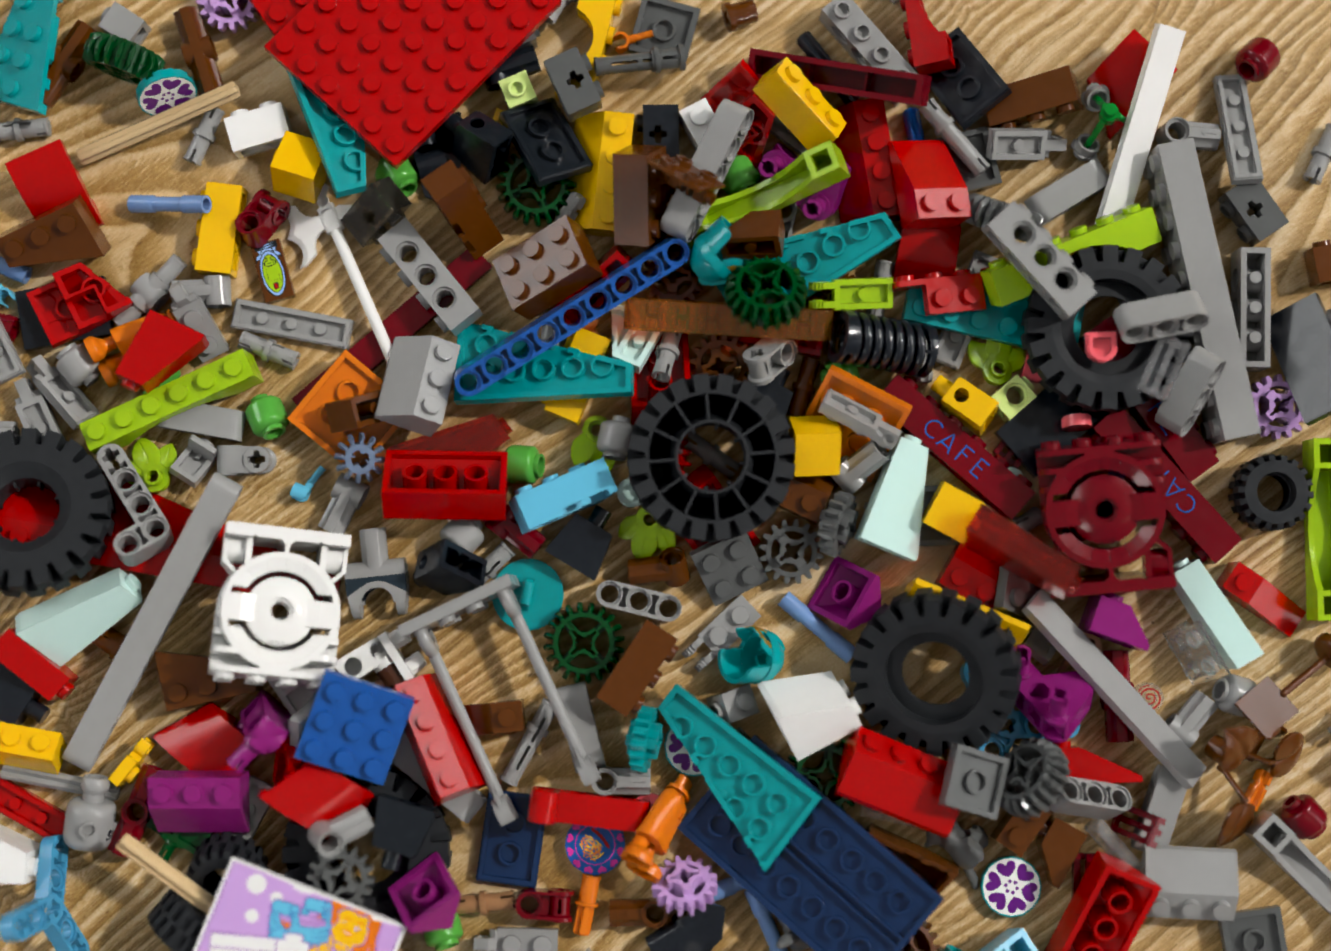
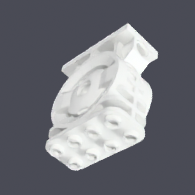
M235 521L226 522L222 536L220 565L229 576L219 592L215 607L209 667L207 670L208 675H213V681L231 683L234 678L244 679V684L262 686L266 681L276 682L275 687L292 689L297 684L306 685V690L318 691L325 669L335 671V666L337 665L336 653L339 646L340 600L334 584L346 574L348 551L351 547L352 535ZM253 546L276 548L279 551L263 554L251 559ZM290 550L316 551V563L304 556L290 553ZM231 563L241 564V567L236 570ZM286 572L305 580L313 588L317 596L323 597L324 602L314 601L311 593L302 583L287 577L266 579L255 586L250 594L231 592L234 586L247 588L254 580L268 573ZM328 574H336V576L331 579ZM275 605L284 606L288 613L287 618L284 620L275 619L271 613L272 607ZM228 621L245 622L249 632L255 639L271 647L293 645L304 638L310 629L323 630L325 634L313 635L305 644L293 650L271 651L254 643L245 633L243 627L229 626Z

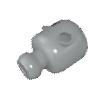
M86 774L80 782V787L83 791L82 795L74 797L67 804L62 837L65 844L71 849L97 852L104 850L110 844L113 832L118 825V822L115 821L117 806L112 800L105 798V793L110 788L108 777L101 774Z

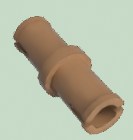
M484 890L479 891V894L461 896L457 913L458 915L471 913L488 915L491 911L515 910L516 906L513 904L516 903L514 890L487 893Z

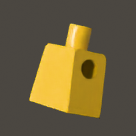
M939 375L930 388L942 397L941 408L949 415L955 416L979 438L998 414L999 402L960 376L953 384L944 376ZM964 398L966 399V401L958 402L956 401V399Z

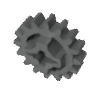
M839 491L834 494L833 500L830 499L825 510L822 509L817 536L821 538L818 546H820L819 551L822 554L836 558L837 555H841L842 548L845 549L848 541L851 538L853 539L859 515L858 511H855L857 502H855L856 496H853V494Z
M797 519L793 521L792 526H788L787 521L782 520V528L778 529L773 524L771 526L773 534H763L762 537L767 541V544L759 545V549L765 551V555L760 557L759 560L768 562L764 570L765 572L771 570L775 572L773 580L783 576L784 584H788L790 578L794 577L795 582L799 584L801 583V575L810 579L812 575L809 570L811 568L814 570L820 569V566L815 561L816 559H823L824 555L817 553V549L820 548L818 546L819 542L816 543L814 540L817 537V531L811 534L807 532L810 524L807 523L800 528ZM785 532H796L803 537L799 540L789 539ZM774 540H776L779 545L778 555L772 559L771 547ZM800 543L803 544L796 552V560L789 557L780 561V558L787 551L786 544L790 547L797 546ZM810 545L811 557L807 564L803 557L805 548ZM784 563L791 564L798 571L787 572L779 567Z
M346 844L338 855L331 858L324 857L318 853L317 857L320 862L315 860L311 862L310 867L315 872H309L306 879L314 881L310 885L311 887L336 897L339 894L350 892L353 895L339 898L352 903L356 902L362 906L365 902L362 894L370 896L373 891L367 884H373L376 880V877L368 874L373 871L374 864L366 865L365 861L368 858V854L366 853L359 857L357 855L359 847L355 846L350 852L347 851ZM333 859H344L343 862L338 864H333L331 862L328 864V862ZM354 864L358 867L361 877L356 875ZM346 867L345 879L336 889L338 875ZM321 879L326 881L329 889L328 892L324 888Z

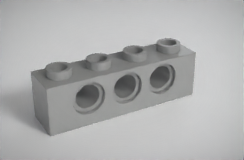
M832 0L822 8L819 18L820 22L858 65L918 74L853 0ZM892 102V104L895 107H897L900 104L898 102Z
M1014 200L984 226L981 231L1062 320L1071 317L1097 293L1093 288L1094 282L1086 273H1080L1072 265L1074 263L1072 257L1065 250H1059L1052 243L1053 237L1044 227H1038L1033 222L1029 209L1021 203L1017 204ZM1015 229H1021L1026 233V243H1020L1015 239ZM1037 251L1046 255V266H1040L1036 263L1035 253ZM1057 274L1066 277L1068 281L1066 289H1061L1057 286L1055 282Z
M406 217L377 239L383 246L379 250L381 255L390 265L396 262L401 269L397 273L408 288L412 284L420 293L415 297L426 310L430 307L433 308L438 315L434 320L444 333L450 330L456 337L483 315L479 307ZM411 250L417 252L416 258L413 261H403L406 252ZM425 274H435V279L431 284H421L422 277ZM444 296H453L454 300L451 306L447 308L440 307V300Z
M1240 247L1231 253V304L1247 372H1261L1271 367V248Z

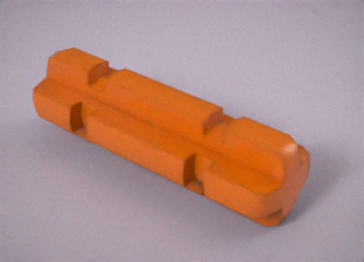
M1260 768L1255 771L1252 778L1254 782L1249 784L1245 792L1248 803L1255 806V812L1258 811L1267 792L1265 787L1269 786L1273 779L1270 772Z

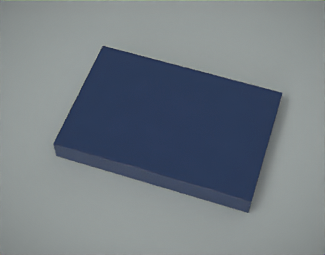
M503 790L504 794H508L512 800L519 818L501 826L492 807V795L488 791L476 880L536 888L545 824L527 821L530 794Z

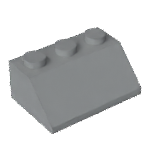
M434 335L395 337L374 418L431 437L443 422L461 345Z
M1144 845L1139 871L1162 887L1146 917L1234 921L1239 900L1236 849L1157 845L1155 849Z

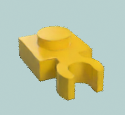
M148 737L145 739L141 738L133 751L124 758L108 780L117 787L126 783L132 784L140 773L141 769L139 767L144 762L143 759L152 751L156 743Z

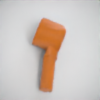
M652 29L627 35L625 32L615 33L613 41L619 39L626 41L623 46H617L615 51L625 53L629 48V44L654 37Z

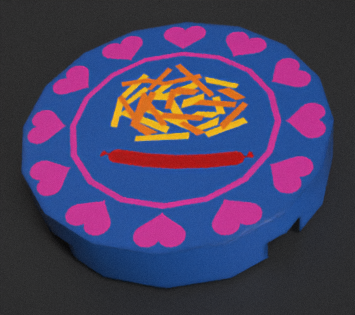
M573 824L567 832L565 848L567 857L575 868L586 874L599 875L609 872L618 865L622 859L620 855L626 843L624 833L621 830Z

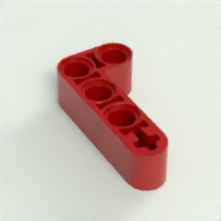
M534 786L531 789L527 821L540 824H555V822L635 832L649 812L651 802L635 798L612 795L603 796L596 793Z

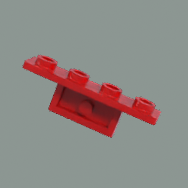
M970 269L957 270L952 272L953 276L943 277L942 272L928 273L924 275L925 279H914V275H904L896 277V282L892 283L893 292L922 288L926 316L987 309L983 279L980 273L971 274Z

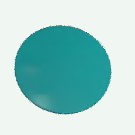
M521 559L504 567L496 579L507 573L517 576L521 587L513 591L529 630L540 629L548 625L549 621H553L556 617L555 614L560 611L564 599L563 585L555 570L548 564L536 559ZM499 597L492 600L498 616L506 624L515 628Z

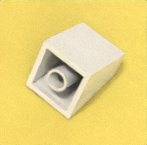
M832 671L763 681L757 684L775 722L797 761L856 731L859 726L863 727L858 717L862 713L860 706L854 696L848 699L851 693L843 679L837 681Z
M1 824L0 884H27L36 880L40 843Z

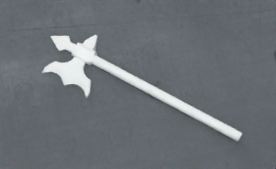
M324 183L316 201L319 209H317L318 216H305L296 206H291L288 216L290 232L287 239L298 244L302 250L303 260L301 269L309 266L317 256L316 243L320 234L326 231L328 235L332 236L385 360L388 363L392 347L391 341L342 232L345 229L343 223L352 217L358 206H335L333 202H329L326 195L329 186Z

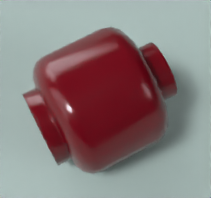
M1256 37L1238 51L1235 57V66L1238 74L1243 79L1260 82L1266 79L1278 67L1281 55L1279 49L1272 41L1263 37Z
M1291 795L1285 799L1282 804L1283 808L1280 813V819L1296 834L1298 839L1312 840L1319 837L1327 827V813L1311 795Z

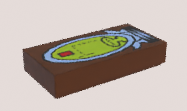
M279 238L268 241L263 247L251 248L265 303L271 304L296 297L281 240Z

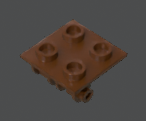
M676 155V157L663 156L660 159H652L647 162L661 171L664 182L681 192L686 190L687 196H692L691 198L703 205H712L717 198V195L714 194L715 189L726 187L725 184L717 180L718 176L705 169L699 170L692 165L693 161L682 155Z

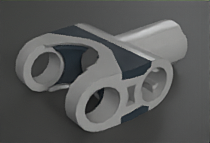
M386 527L359 530L362 562L347 563V570L344 575L346 594L354 620L363 619L366 598L370 592L378 588H383L391 594L393 602H396L398 615H406L409 607L410 589L406 558L389 559Z

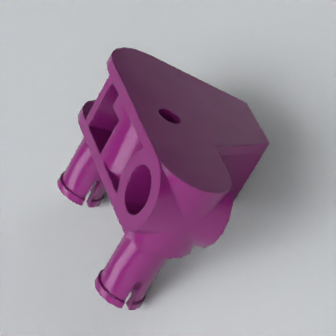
M777 142L770 151L764 154L761 162L758 164L759 172L764 177L770 178L786 168L798 157L786 146ZM846 163L849 173H851L852 167ZM848 178L797 201L796 205L807 218L817 221L825 220L836 213Z
M1017 645V649L1014 647V650L1020 651L1022 661L1020 675H1022L1015 706L1048 741L1061 743L1068 740L1091 709L1093 688L1077 671L1042 675L1030 663L1031 649L1026 645Z
M261 689L251 703L240 711L241 720L235 725L243 731L245 741L226 761L231 768L236 766L235 771L238 773H242L243 769L258 754L276 753V749L283 743L286 736L290 734L288 722L292 715L265 690Z

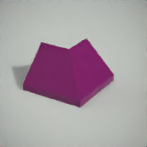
M837 556L833 559L807 607L851 630L870 621L874 613L881 607L880 577Z
M435 851L387 888L410 933L451 929L454 923L461 893L440 854Z

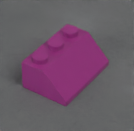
M158 770L147 778L148 809L158 832H250L249 771L238 773L236 771Z

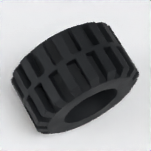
M1275 454L1251 459V461L1240 466L1241 470H1237L1233 474L1235 481L1230 482L1228 487L1233 489V494L1228 495V500L1234 501L1235 506L1231 507L1233 513L1240 514L1238 520L1242 523L1247 522L1249 523V528L1260 529V531L1282 530L1296 525V521H1302L1305 517L1303 512L1310 511L1312 504L1308 503V499L1314 498V491H1309L1308 486L1313 485L1312 480L1305 479L1304 475L1308 472L1304 467H1297L1299 462L1294 459L1287 460L1288 456H1275ZM1267 475L1275 478L1283 488L1284 497L1282 504L1275 511L1265 508L1257 495L1258 484Z
M224 832L223 836H220L216 833L211 835L210 840L205 838L201 842L200 847L196 848L186 876L215 897L223 879L215 870H226L232 856L269 870L267 866L268 858L267 855H263L264 849L260 845L256 847L254 845L255 840L252 838L244 839V834L237 833L236 836H233L231 832Z
M172 889L165 894L148 914V921L155 934L173 951H193L207 918L206 914Z

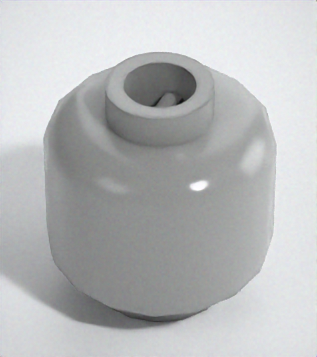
M73 342L56 356L58 359L56 364L57 371L73 387H79L83 384L89 387L101 377L98 373V365L101 361L97 363L93 361L84 343L77 345Z
M613 415L612 420H606L601 423L597 449L602 452V457L615 461L626 460L629 439L634 425L630 424V418Z
M451 520L441 529L440 538L441 540L447 539L473 553L484 541V535L481 531L483 524L479 520Z
M1227 674L1218 679L1214 684L1212 698L1219 710L1244 717L1234 703L1254 688L1256 683L1249 678L1236 674Z

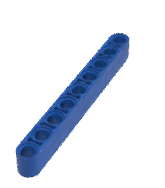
M675 237L663 239L462 365L455 371L453 376V382L457 391L464 396L478 394L671 273L688 260L690 255L688 245ZM674 243L678 244L681 249L680 255L676 259L670 260L667 256V249ZM646 260H653L655 264L654 272L651 275L644 276L641 272L642 264ZM621 276H627L630 281L629 287L623 292H618L615 287L616 280ZM601 292L604 296L603 304L597 308L591 307L589 303L591 295ZM571 308L577 309L578 319L572 324L565 323L563 319L564 313ZM543 325H550L553 328L552 336L546 340L539 339L537 335L539 328ZM517 341L527 343V350L521 356L512 354V346ZM492 357H497L502 361L500 369L495 372H490L485 368L486 362ZM464 374H473L476 377V382L472 387L464 388L459 384L460 378Z

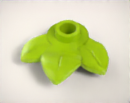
M971 340L968 344L967 352L971 364L982 370L985 381L990 385H1004L1010 380L1012 373L1019 371L1025 363V351L1021 348H1012V345L986 340V344ZM994 367H998L1002 373H997Z
M595 415L589 417L584 422L582 434L573 440L571 446V458L574 465L588 460L594 462L603 458L602 452L597 449L598 436H594L591 429L593 426H600L603 421H606L605 417ZM604 458L609 470L611 471L615 464V460Z
M139 438L133 446V460L130 461L149 492L160 493L170 485V467L177 460L178 454L172 443L158 449L152 441L146 438ZM155 473H158L157 480L151 482L152 476Z
M642 506L635 515L628 516L621 522L618 531L619 538L631 540V549L635 558L651 557L657 548L663 551L670 547H676V533L669 529H664L656 522L653 524L648 523L645 516L649 513H646Z

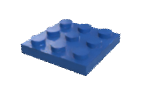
M326 668L295 750L294 758L384 785L415 697Z

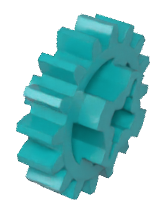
M642 705L641 710L638 711V718L631 720L628 734H626L625 745L627 746L626 754L629 755V766H631L630 770L647 773L648 768L651 767V759L657 760L664 736V733H662L663 724H660V721H658L660 716L658 708Z

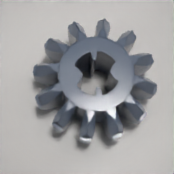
M364 432L359 433V442L356 443L352 434L347 435V439L351 444L349 447L343 442L338 443V447L344 450L345 454L334 453V459L345 460V462L336 466V470L341 471L348 468L344 474V479H350L351 475L355 473L356 484L361 483V474H365L368 482L373 481L369 471L372 469L377 474L382 473L381 468L376 466L375 462L385 463V457L375 456V454L382 452L384 447L379 445L372 449L371 447L375 443L376 437H370L366 444L364 443ZM359 450L361 454H368L369 458H365L366 464L360 466L358 462L353 463L351 461V457L355 458L353 454L355 451Z

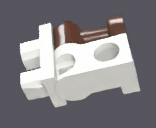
M398 629L390 633L383 632L376 638L338 659L335 668L340 673L358 679L375 671L378 679L373 683L393 689L394 685L417 677L415 674L420 672L427 665V662L420 651L413 653L405 659L400 648L411 642L412 639L402 638Z

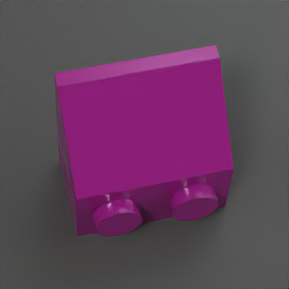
M1114 593L1088 597L1078 626L1082 632L1093 634L1132 650H1149L1150 644L1132 607L1122 603L1124 597Z

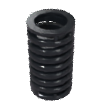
M841 309L835 313L831 320L826 348L828 358L833 363L852 364L856 367L863 366L868 369L874 368L875 370H884L886 372L894 371L897 374L904 373L909 376L925 378L930 374L935 365L939 350V336L937 329L933 325L907 322L906 320L886 318L885 316H876L874 314L866 315L863 312ZM844 324V326H843V328H842V331H841V334L838 335V333H839V331H840V328H841L842 325ZM837 338H839V341H838V353L836 352V339H837ZM927 353L925 365L922 367L925 359V354Z

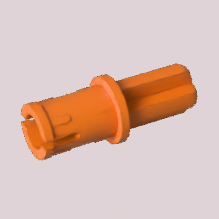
M582 873L579 898L575 900L577 908L572 929L573 933L577 935L588 936L590 934L594 910L598 908L596 899L601 880L599 875Z

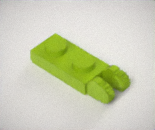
M846 278L808 282V289L822 291L823 289H831L832 300L813 299L809 301V308H832V310L893 308V278Z

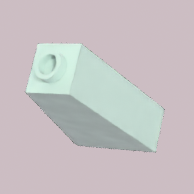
M905 434L904 437H899L893 449L888 452L890 459L881 469L854 539L909 562L916 561L919 553L929 448L922 446V440Z
M1187 557L1175 562L1173 567L1177 587L1174 590L1219 666L1227 669H1240L1264 654L1262 649L1199 559L1188 560Z
M118 567L18 613L15 616L16 635L62 667L143 602L141 582L135 575L127 574Z

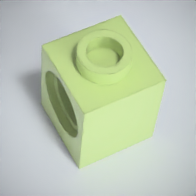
M526 70L498 81L509 110L538 102Z
M1016 374L990 397L999 402L998 415L1004 422H1007L1037 396L1033 392L1035 390L1033 384L1025 376L1020 378ZM1008 389H1015L1019 393L1020 400L1018 404H1012L1007 400L1006 393Z

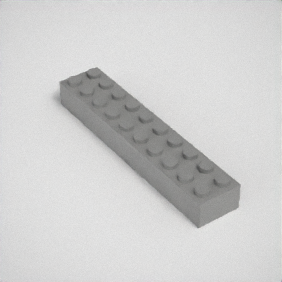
M1194 138L1158 144L1148 155L1143 176L1149 180L1151 190L1148 192L1150 206L1155 208L1157 224L1163 239L1164 248L1161 249L1162 261L1165 266L1168 265L1170 275L1173 274L1180 283L1181 287L1177 289L1178 293L1191 290L1197 291L1210 318L1209 323L1204 328L1193 332V336L1187 340V345L1191 346L1190 352L1199 345L1226 361L1223 373L1201 410L1203 422L1200 425L1202 436L1212 444H1218L1259 434L1261 431Z

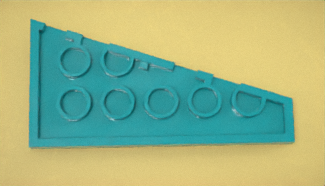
M14 0L0 35V103L46 116L47 105L43 104L45 91L50 90L51 80L47 78L48 67L54 61L60 18L56 16L57 5L62 3L63 0Z
M287 71L336 198L364 192L366 189L365 141Z
M886 212L852 220L848 223L787 237L784 239L783 257H780L782 263L790 261L792 268H799L800 276L805 277L806 289L808 290L807 299H809L819 291L808 289V282L840 279L902 239ZM726 284L716 285L726 300V296H724ZM743 290V293L750 299L751 297L748 296V293ZM749 322L741 325L748 336L762 329V326H756L752 330Z
M984 287L987 309L926 316L922 288L909 289L906 292L901 320L933 325L937 329L1022 348L1021 335L1024 333V326L1021 325L1023 310L1028 305L1027 299L1029 296L1003 307L992 306ZM1086 303L1080 308L1074 321V336L1077 344L1079 342Z
M472 323L457 335V344L461 346L455 371L515 332L511 331L508 333L494 329L493 326ZM517 341L512 346V354L516 356L523 355L527 350V343L524 341ZM554 345L476 395L464 396L454 387V402L457 405L634 396V366L632 363L614 358L587 354L576 348ZM492 357L486 362L485 368L490 372L498 371L502 361L497 357ZM464 374L460 378L459 384L464 388H470L475 384L476 377L473 374Z
M675 684L658 709L689 753V757L694 765L698 767L706 779V783L730 820L734 822L747 846L751 848L757 857L760 866L766 872L822 797L682 686Z

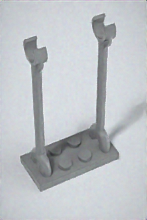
M508 573L397 626L402 638L416 637L422 650L428 656L492 795V807L501 826L519 818L512 800L508 794H504L439 653L438 642L432 631L437 626H445L447 628L462 621L460 615L465 613H472L474 615L489 608L488 602L498 597L512 620L576 759L574 761L584 786L586 787L601 779L595 762L590 754L586 753L521 613L519 602L513 591L521 587V584L516 575Z

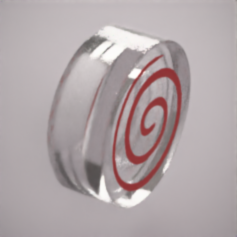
M1148 682L1138 684L1135 690L1155 711L1159 710L1164 701V695L1160 687Z

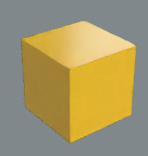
M285 131L270 165L273 191L316 204L326 181L327 173L313 138Z
M825 415L789 417L790 428L788 431L790 437L794 438L796 452L793 455V464H795L794 477L840 475L842 433L837 422L829 420Z
M941 480L922 515V522L964 544L985 503Z

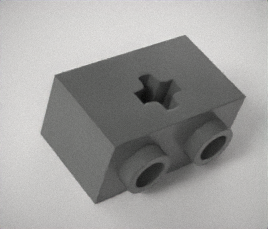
M576 46L544 61L545 70L569 122L602 108L601 98L605 97L599 81L593 82L590 77L589 71L593 69L586 53L580 55ZM576 78L577 82H580L581 87L576 89L573 84L571 85L572 79Z
M1262 183L1236 185L1217 199L1223 215L1228 219H1232L1237 227L1236 231L1240 239L1244 243H1249L1251 247L1289 222ZM1252 208L1254 214L1249 216L1246 211Z

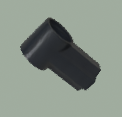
M533 45L515 51L484 82L487 91L501 90L498 81L526 70L528 76L541 72Z

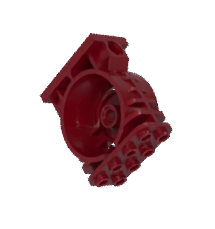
M1151 431L1133 433V438L1123 439L1120 434L1102 436V442L1091 443L1089 437L1071 439L1072 445L1060 446L1059 441L1041 442V448L1035 449L1041 513L1045 530L1055 545L1046 556L1051 599L1177 587L1172 548L1159 538L1167 513L1161 438L1154 437V433ZM1097 470L1120 472L1131 478L1138 486H1151L1152 491L1135 492L1125 480L1114 475L1100 474L1091 476L1081 482L1074 490L1070 499L1053 500L1054 495L1068 493L1072 485L1079 478ZM1102 501H1108L1113 505V511L1106 517H1101L1096 513V506ZM1152 519L1150 525L1141 526L1138 533L1130 541L1110 549H1098L1088 546L1079 541L1071 532L1059 534L1056 528L1074 527L1082 537L1091 542L1111 544L1119 542L1130 535L1139 520ZM1155 542L1158 543L1161 547H1163L1151 549ZM1061 550L1067 555V557L1055 558ZM1142 557V572L1115 573L1113 568L1128 565ZM1075 561L1089 567L1106 570L1102 574L1078 576L1077 578Z

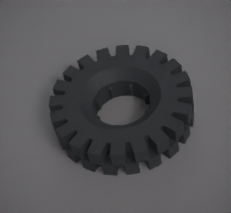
M708 373L693 375L692 378L686 380L682 378L669 384L662 392L659 391L648 402L644 410L641 411L634 424L627 450L629 479L632 489L635 491L643 509L664 529H669L680 537L689 540H700V542L730 540L756 529V527L767 521L784 501L795 470V464H793V455L796 453L794 438L790 437L788 431L790 426L784 414L781 415L776 409L777 404L767 394L764 396L757 391V386L746 380L743 382L735 380L734 376L718 374V376H709ZM712 425L715 426L714 430L722 427L731 432L736 437L734 442L739 441L742 447L744 461L739 462V465L743 466L737 480L733 484L729 480L726 483L728 487L724 489L710 491L708 486H704V489L698 488L686 479L688 474L685 473L683 475L680 469L678 454L682 455L683 450H679L680 444L689 432L694 435L696 433L694 429L698 427Z
M21 428V436H15L11 430L0 433V509H3V504L8 497L27 487H39L40 490L46 488L57 495L54 497V500L60 506L58 518L54 520V526L42 537L38 536L36 540L19 542L16 538L9 540L0 533V591L5 596L20 598L21 592H26L30 597L46 595V588L53 587L58 592L71 585L68 578L74 574L80 579L92 569L88 562L93 557L100 560L107 549L103 540L105 536L112 537L115 525L111 518V513H116L114 497L110 493L111 487L91 454L88 455L85 449L73 439H70L68 442L62 434L47 430L45 435H41L37 428Z

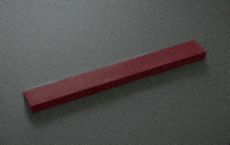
M468 250L464 251L446 267L465 291L493 269L483 255L475 260ZM435 277L432 280H430L426 285L431 284L434 281ZM419 291L382 321L391 344L395 337L416 335L438 316L432 307L426 310L415 296L420 293ZM444 296L440 300V307L447 308L454 300L453 296ZM373 330L348 350L349 353L371 371L375 370L385 361ZM329 367L292 398L296 405L303 400Z

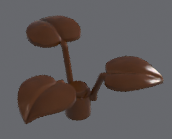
M1249 726L1223 728L1224 738L1220 735H1215L1208 741L1204 750L1205 755L1218 763L1216 769L1223 773L1240 797V803L1234 804L1224 819L1217 842L1215 843L1216 846L1226 845L1242 836L1251 825L1255 814V806L1248 803V798L1229 772L1238 768L1242 761L1248 757L1263 764L1272 765L1270 769L1272 777L1284 776L1292 770L1300 758L1304 743L1303 734L1292 732L1283 737L1274 750L1273 758L1269 759L1251 753L1257 745L1259 732Z

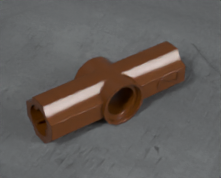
M198 6L180 8L174 13V17L182 39L181 51L187 67L192 72L198 94L201 95L224 85L216 63L218 55L214 43L207 33L203 17L200 14V8Z
M79 19L61 45H56L54 61L48 67L47 78L51 80L50 90L45 91L43 103L51 108L54 107L68 84L74 83L82 75L86 64L82 58L86 39L89 38L90 33L97 32Z

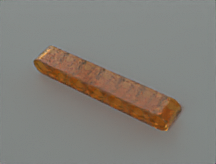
M631 297L624 303L623 328L641 331L831 341L834 310L805 307L800 312L797 320H791L789 327L781 323L778 331L773 326H768L764 332L762 326H756L752 330L749 322L741 325L739 317H732L731 309H727L725 302Z

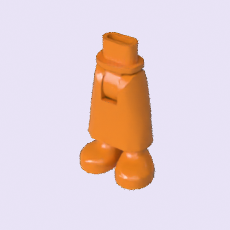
M169 309L159 313L178 322L173 312ZM145 317L109 329L111 333L109 337L100 339L88 336L83 339L84 345L95 363L101 361L98 368L109 388L117 386L119 383V378L115 371ZM117 348L120 350V352L106 357L109 352Z
M680 773L674 783L670 782L664 788L635 831L636 836L626 845L620 855L627 862L626 866L633 873L652 883H659L662 877L660 868L653 862L654 854L666 855L671 840L687 811L684 803H689L691 799L689 792L693 784L684 774Z

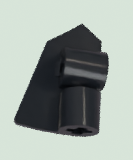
M445 122L414 152L413 156L424 196L430 200L433 199L421 182V179L450 159L457 168L461 167V162L451 151L454 134L445 128Z
M705 903L706 911L702 912L698 908L694 909V916H690L688 911H684L683 915L679 917L676 912L672 916L670 923L668 922L646 936L645 940L651 951H711L723 936L725 907L715 903L713 905Z

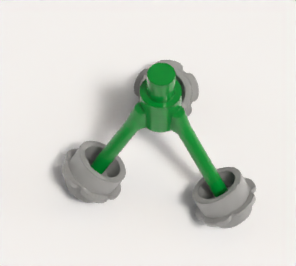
M1091 83L1086 87V91L1081 94V103L1085 105L1087 110L1100 111V121L1092 133L1081 134L1077 140L1074 139L1071 142L1074 156L1081 161H1091L1097 158L1100 148L1097 136L1105 125H1112L1115 121L1125 124L1127 118L1119 112L1118 107L1114 103H1109L1110 91L1104 84Z

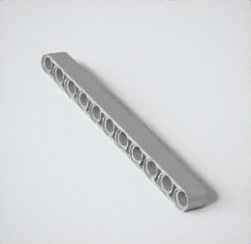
M218 472L213 474L61 759L87 772L91 771L244 486Z

